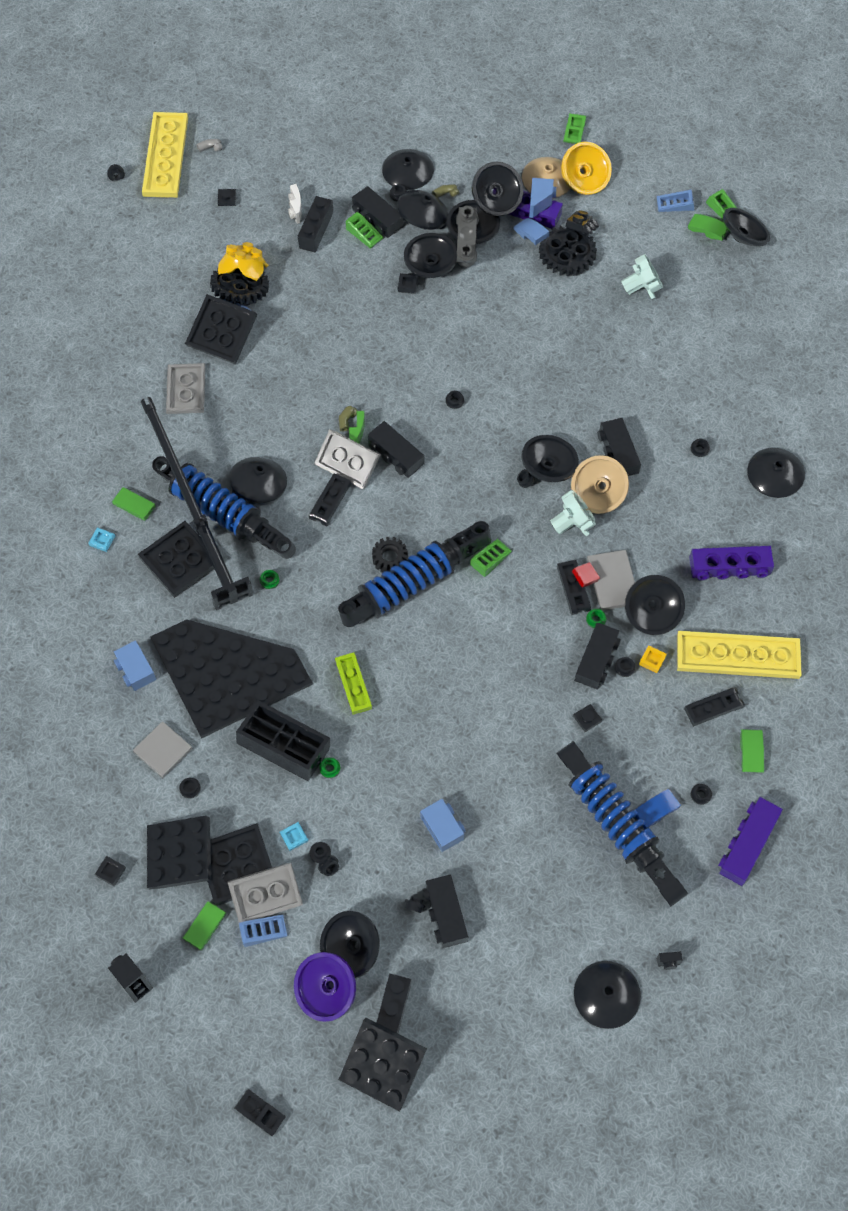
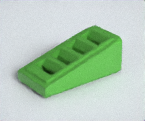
M723 189L709 196L706 201L707 205L722 219L726 209L737 208Z
M358 212L345 222L346 230L370 249L383 239V236Z
M496 539L471 559L470 565L486 577L512 551ZM495 547H500L504 552L500 553ZM493 551L495 554L498 555V557H495V556H494L492 553H490V552ZM488 555L492 559V561H490L485 556Z

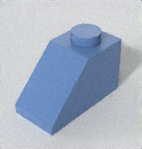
M532 178L529 218L535 217L552 205V198H556L557 187H553L554 179Z

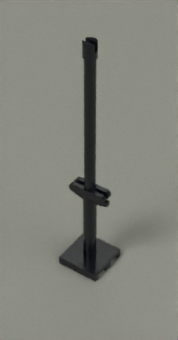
M147 397L149 404L146 405L144 399H142V407L151 422L193 517L198 536L200 535L222 585L221 588L211 591L215 609L219 610V605L227 601L230 604L238 602V597L248 593L249 597L253 596L249 577L233 582L210 531L207 518L200 511L159 419L151 397Z

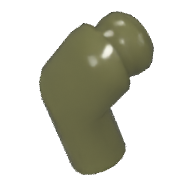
M455 184L442 185L433 190L432 194L439 198L450 192V195L454 197L459 194V190Z
M347 406L339 415L340 431H349L348 419L350 417L354 418L357 415L355 407Z

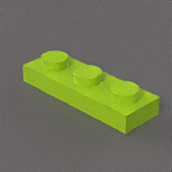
M355 653L336 657L335 662L352 715L371 710L372 705Z

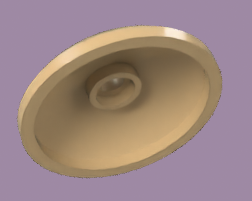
M541 157L529 162L522 172L524 187L531 193L532 178L554 179L553 187H557L556 197L567 193L570 187L566 184L562 175V160L553 157Z
M593 456L584 460L576 468L572 476L571 490H574L588 506L586 511L590 510L591 513L605 514L615 510L624 502L629 490V478L625 468L617 460L608 456ZM604 482L606 487L600 489V484Z

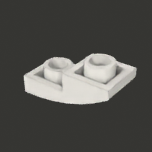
M297 184L290 186V194H288L290 200L288 212L290 218L295 219L298 224L301 222L302 207Z

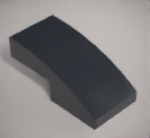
M249 1089L246 1090L234 1107L236 1111L270 1136L274 1135L286 1118L285 1115Z

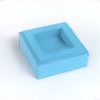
M97 527L88 544L107 552L115 538V534Z
M299 822L280 831V835L289 851L308 842V838Z

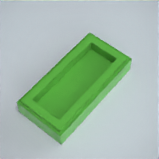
M122 487L112 501L113 505L144 521L156 507L155 503Z
M207 901L184 935L183 940L202 951L225 917L226 912Z

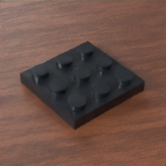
M206 294L185 345L236 365L255 322L257 313Z
M183 521L138 553L140 560L174 598L214 569L200 536L186 521Z
M206 815L147 825L148 889H161L211 881L210 817Z
M258 823L210 839L211 881L207 882L215 906L233 901L227 881L272 868Z
M365 1018L338 1080L400 1112L427 1048Z

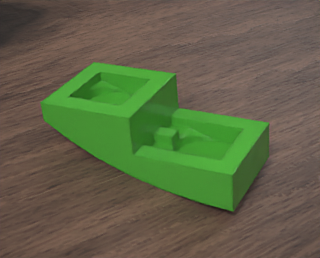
M569 113L563 142L572 144L581 142L586 116Z
M694 214L688 224L689 230L705 233L706 237L710 239L723 240L728 232L724 222L701 214Z
M357 411V427H349V438L357 443H360L364 432V411Z
M741 729L742 772L764 773L763 731Z

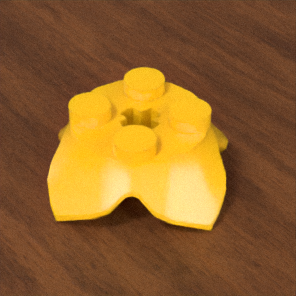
M244 242L242 245L230 244L226 246V253L218 264V274H228L239 268L244 276L257 281L263 274V265L268 267V264L262 256V251L253 247L252 243Z

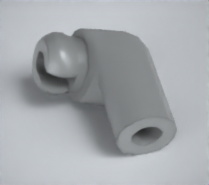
M207 139L196 144L200 152L211 147L214 148V151L223 148L219 139Z

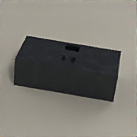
M259 700L236 731V743L308 782L330 749V737Z

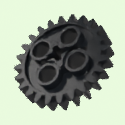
M561 225L559 230L553 227V231H549V237L541 241L539 245V258L542 259V264H547V269L553 268L552 273L559 271L560 276L563 272H566V276H569L571 272L576 276V271L582 274L583 269L588 271L589 265L592 266L593 261L596 259L597 248L596 242H593V236L588 237L587 233H582L568 227L563 229Z
M217 268V271H213V275H211L210 288L211 292H214V296H219V299H226L227 302L232 301L233 304L239 302L241 306L243 302L250 305V301L257 303V299L262 300V297H266V293L269 292V280L264 271L261 277L255 281L244 276L239 268L228 274H218Z

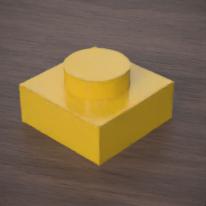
M648 645L639 665L658 673L667 654Z

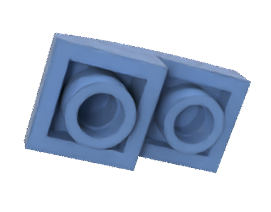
M529 218L513 227L524 240L528 238L535 245L549 237V231L545 227Z

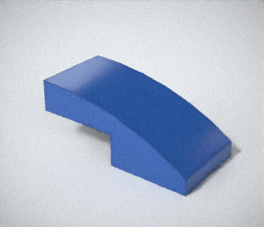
M667 789L636 808L635 810L638 812L636 819H643L645 823L642 827L646 829L679 809L681 804L672 792Z

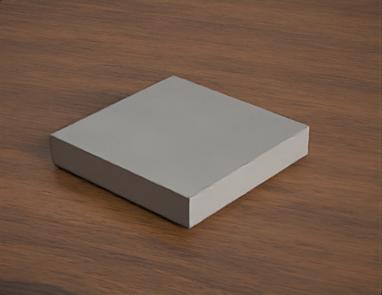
M162 721L133 752L161 778H164L192 750V747Z

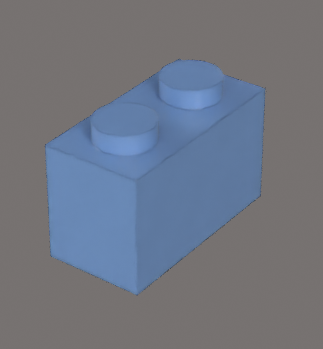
M136 640L114 651L117 659L113 661L118 671H124L125 675L122 678L127 687L132 686L133 690L136 691L156 680L154 672Z
M443 799L420 811V818L441 852L463 841L464 832H466L463 824L460 821L457 822L453 817L455 813L449 803L445 804Z

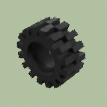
M386 537V541L383 538L380 539V543L376 542L375 547L372 549L373 564L377 570L380 569V572L383 573L384 571L390 572L391 567L399 566L401 561H408V551L405 543L402 544L400 539L397 542L396 537H393L392 540ZM392 550L398 556L393 561H386L382 555L384 552Z

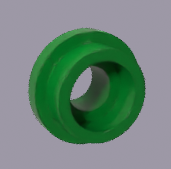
M273 570L264 571L259 579L261 586L266 589L275 588L280 581L279 575ZM273 578V581L267 582L266 579Z
M593 609L588 612L586 622L590 627L595 628L597 623L592 619L593 617H598L600 619L598 623L605 625L606 615L602 610Z
M325 758L320 763V773L325 778H334L340 772V763L335 758ZM328 765H332L334 769L332 771H327L326 767Z

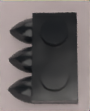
M579 210L567 219L565 227L593 234L592 231H596L599 225L593 219V216L588 215L586 211Z

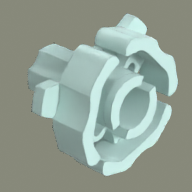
M644 254L635 259L636 264L633 265L635 273L624 278L621 282L629 295L645 287L651 299H654V292L663 288V285L649 258Z
M571 490L561 497L564 502V510L550 520L551 524L560 534L576 525L585 536H588V530L596 525L595 518L590 510L586 511L588 506L574 490Z

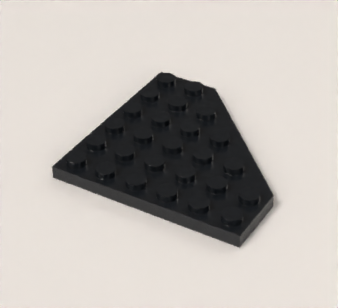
M188 619L150 636L201 739L247 717L258 700L270 706L313 685L295 649Z

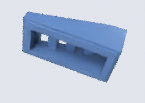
M692 189L657 196L659 212L695 211Z
M283 915L239 923L244 947L287 937ZM278 921L279 933H275L273 922ZM269 923L271 934L267 935L265 924ZM256 926L261 927L262 936H258ZM248 928L252 929L253 937L251 938L248 935Z

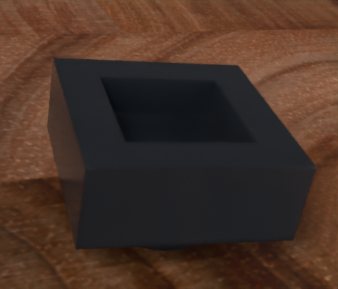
M218 189V206H236V189Z
M400 273L398 292L416 294L418 276Z
M591 704L573 714V717L584 732L602 722L601 717Z
M106 856L96 871L95 876L115 886L126 867Z
M681 951L659 953L657 956L658 967L664 966L665 970L676 969L677 965H680L683 960Z

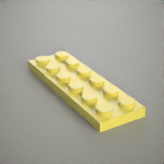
M153 112L142 187L143 197L178 198L188 124L187 113Z
M678 631L677 671L800 679V638Z

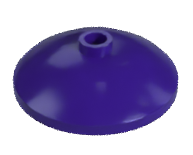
M330 952L315 953L307 957L298 967L294 978V994L297 1003L306 1015L317 1021H333L345 1015L351 1008L356 995V980L349 964L340 956ZM331 981L334 984L333 989H331L329 986Z

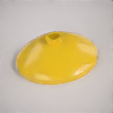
M580 142L570 147L564 154L561 171L566 184L573 191L582 195H593L606 187L611 177L612 167L607 153L600 146L591 142Z

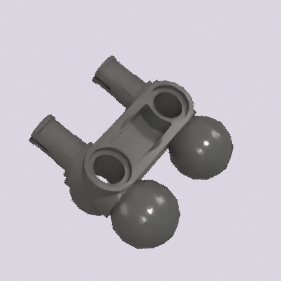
M471 206L459 207V213L456 217L458 225L457 264L465 268L471 267L477 261L475 247L476 227L479 217L477 215V208Z

